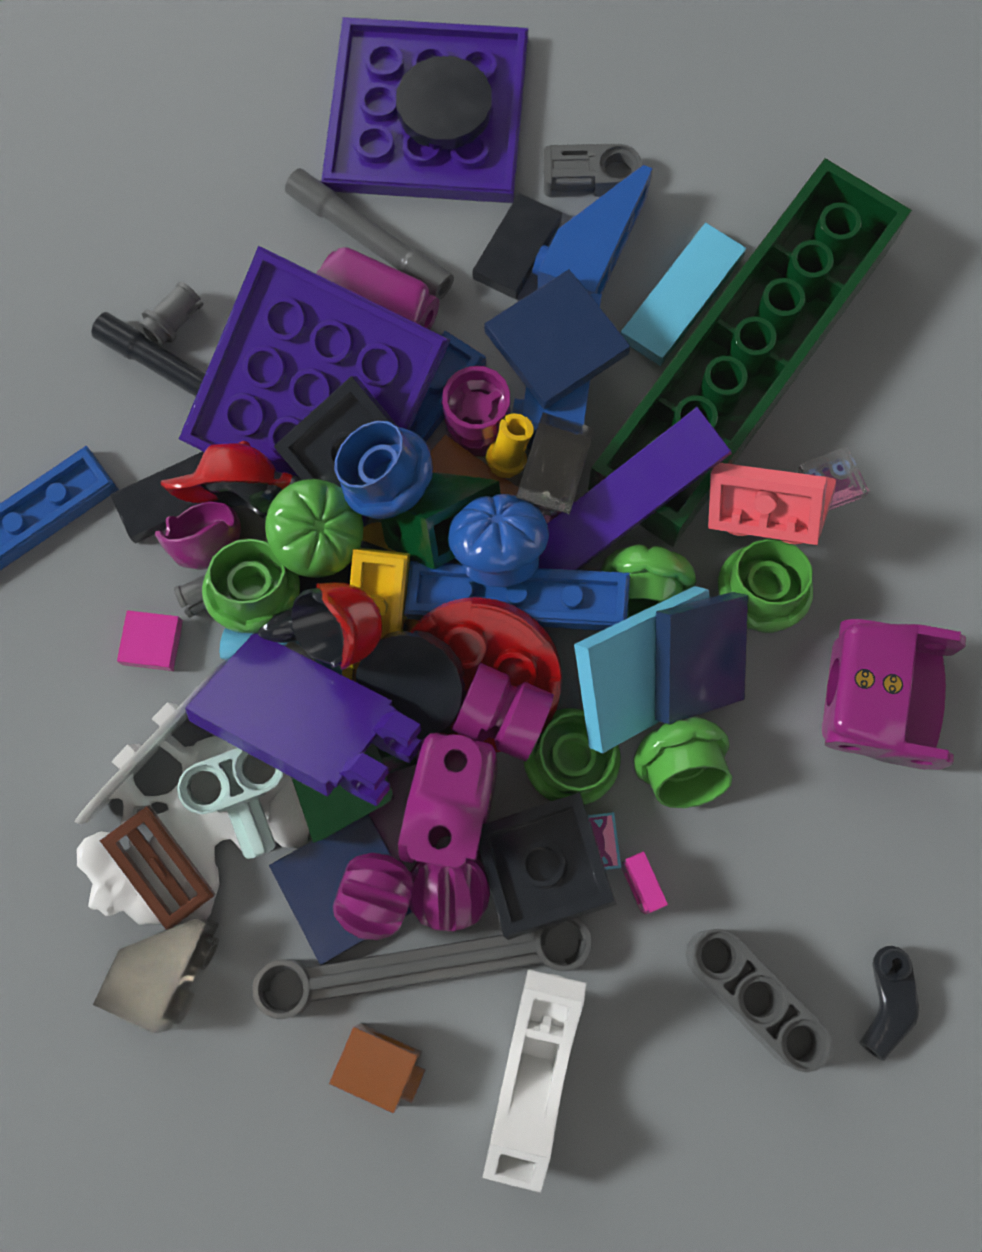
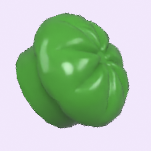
M305 479L294 482L278 493L268 509L265 530L269 547L283 566L298 575L320 578L340 572L352 562L353 549H359L363 540L364 527L362 515L348 506L341 487L326 480Z
M255 539L238 540L222 547L212 557L202 585V598L208 613L220 625L237 633L256 634L262 626L273 618V615L292 608L296 597L300 594L299 575L287 569L277 560L266 541Z
M778 539L756 541L749 546L735 551L723 563L718 576V593L722 595L737 592L748 595V629L762 633L783 631L801 621L811 607L813 600L812 566L807 556L793 544H788Z
M637 544L615 550L604 559L600 569L603 572L630 573L627 618L696 585L695 570L687 558L661 546H653L648 549L645 545Z
M565 708L556 710L548 726L540 733L526 762L523 761L528 779L542 796L550 801H554L580 792L586 805L600 799L613 786L619 773L621 754L619 745L604 753L589 748L584 710Z
M701 717L681 719L672 724L665 723L659 729L649 732L641 740L633 758L634 772L640 780L652 786L656 799L662 805L670 808H690L703 805L724 794L731 786L732 775L725 760V755L730 748L729 738L720 726Z

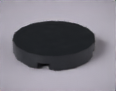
M436 56L421 61L404 74L396 90V107L399 121L405 133L418 144L430 147L429 143L442 145V149L459 148L473 142L485 131L489 123V115L492 111L491 86L485 74L469 61L454 56Z
M415 630L414 632L396 631L388 633L380 639L375 649L366 658L362 659L357 667L356 683L392 700V707L396 708V711L419 723L421 731L416 738L420 740L425 739L431 733H440L448 728L456 719L466 697L463 679L465 672L461 660L447 643L429 632Z

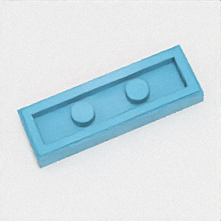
M705 222L622 329L621 335L631 348L661 366L743 259L746 247Z

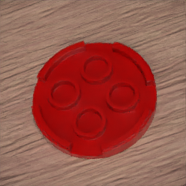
M462 598L434 608L421 618L411 630V632L415 630L429 632L450 646L462 662L465 672L463 679L466 694L480 663L508 674L511 685L514 687L526 682L554 694L541 733L548 726L556 712L561 694L562 667L558 652L550 636L526 612L496 599ZM455 720L448 728L439 733L444 735H461L452 731ZM489 737L483 741L491 744L496 752H501L496 749L495 739Z

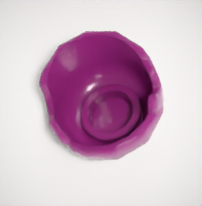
M209 501L188 508L178 517L168 516L166 518V535L159 530L155 531V536L165 552L179 566L204 570L208 569L212 557L222 547L239 540L241 521L237 512L225 503Z

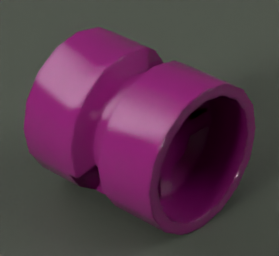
M469 366L458 370L448 379L443 389L442 398L448 437L474 456H486L487 449L496 441L500 421L502 419L505 420V416L510 414V390L506 380L497 371L485 366Z
M480 663L452 731L480 742L489 737L495 739L497 750L526 762L544 726L554 694L526 682L514 687L511 685L508 674Z

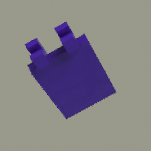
M257 633L252 634L185 708L188 719L193 724L328 797L334 788L340 785L347 792L375 806H378L390 790V784L384 780L388 775V767L364 753L369 745L373 743L380 750L407 763L411 762L422 746L421 740L416 738L421 731L420 724L396 711V708L392 707V700L278 642L261 638Z

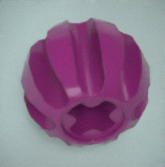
M371 852L356 856L347 864L333 904L335 918L346 931L358 938L380 940L391 937L400 929L405 918L414 888L412 874L402 862L387 854Z
M477 857L476 861L466 859L465 864L459 868H448L417 861L410 872L413 877L414 888L409 907L422 925L439 931L461 930L476 924L488 908L491 893L484 866Z

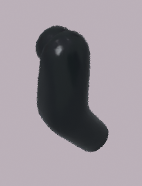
M892 945L881 948L873 958L872 967L879 996V1008L874 1021L859 1041L864 1049L881 1061H884L912 1030L919 1017V1002L912 961L904 950Z

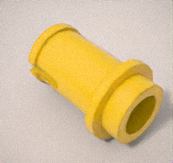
M513 413L506 415L505 420L502 419L500 421L496 441L489 446L486 452V461L490 470L495 475L502 478H511L522 472L527 463L525 451L534 432L533 424L527 417Z

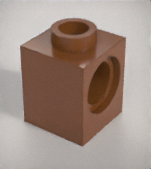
M360 1023L353 1027L329 1084L394 1114L402 1099L411 1104L414 1100L426 1069L416 1065L422 1051Z

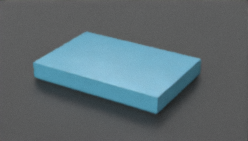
M696 586L689 588L574 644L589 748L604 753L660 722L655 720L656 611L710 598L709 589Z

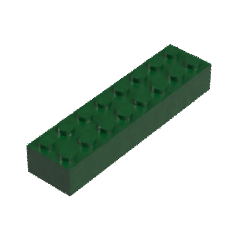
M824 158L593 464L588 490L595 487L696 407H698L732 452L731 455L720 463L734 464L893 246L912 210ZM712 469L639 525L674 547L710 497Z

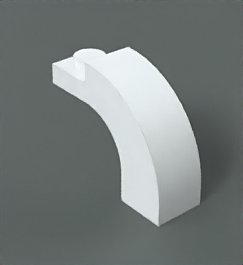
M528 969L483 1173L484 1179L541 1193L551 1158L563 1083L584 1004L587 983L567 979L556 974H546Z

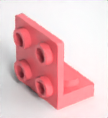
M719 463L711 471L708 529L727 531L736 536L753 535L779 539L788 544L806 543L818 545L834 496L836 479Z

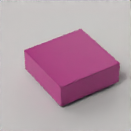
M127 610L117 662L124 666L174 671L183 620L179 616Z
M644 851L621 862V870L641 913L648 914L668 905Z

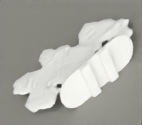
M295 641L288 642L285 647L315 661ZM230 658L226 659L210 673L180 706L167 702L157 712L152 720L160 727L142 746L140 744H127L111 761L120 770L93 797L75 819V823L85 824L112 799L116 798L123 800L124 806L120 825L137 814L138 809H144L148 805L152 808L151 804L155 802L167 804L169 810L160 814L156 813V815L215 892L213 898L180 923L203 921L211 914L220 885L219 872L215 865L214 847L222 840L231 839L240 850L241 848L227 810L208 814L191 812L183 806L178 797V784L167 794L144 796L137 788L133 776L160 748L170 753L182 764V772L196 763L237 748L215 735L197 741L194 746L184 747L172 736L188 719L185 710L187 705ZM249 754L245 759L244 772L252 781L258 783L266 782L275 774L276 768ZM201 771L192 779L191 792L200 802H214L220 796L221 782L212 772ZM284 773L277 786L266 792V795L259 797L275 842L286 848L302 847L308 843L310 832L292 779ZM100 831L86 837L77 848V867L92 882L88 907L99 910L105 916H111L124 911L138 925L161 924L101 844L100 840L111 832ZM153 835L149 844L190 899L197 895L196 891ZM129 839L130 848L126 852L172 913L175 912L180 906Z

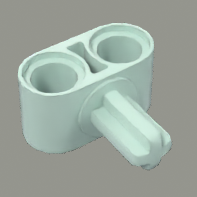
M236 748L187 768L179 778L177 791L183 806L193 813L208 814L227 810L243 856L246 859L264 855L275 848V840L259 797L266 795V792L276 787L284 773L276 769L274 776L270 780L261 783L252 781L244 772V762L249 754ZM201 771L212 772L220 780V796L214 802H200L192 794L191 782L197 773Z

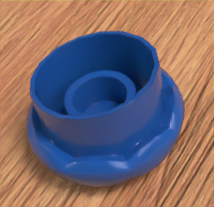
M373 421L356 429L341 444L335 457L334 471L340 481L344 499L352 510L372 519H389L409 510L420 500L431 481L433 462L426 442L417 433L397 427L389 421Z
M497 494L494 497L483 496L477 498L465 506L452 520L448 541L453 555L463 564L468 577L477 583L490 587H508L529 579L539 568V555L544 552L547 546L549 528L542 512L535 505L514 495Z

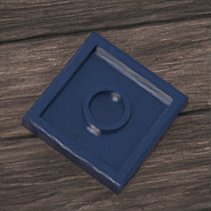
M570 269L484 323L486 335L544 410L629 355L631 347Z
M730 592L656 611L655 720L672 724L681 719L685 720L745 700L748 595Z
M370 814L365 815L321 841L315 843L310 841L269 865L320 965L329 962L367 940L356 937L340 925L334 916L333 904L347 864L353 858L371 852L387 854L392 857ZM409 906L405 917L412 913Z

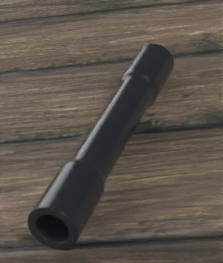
M104 312L96 318L91 330V335L94 339L127 359L139 362L196 397L205 376L204 372L150 341L142 332L109 312Z

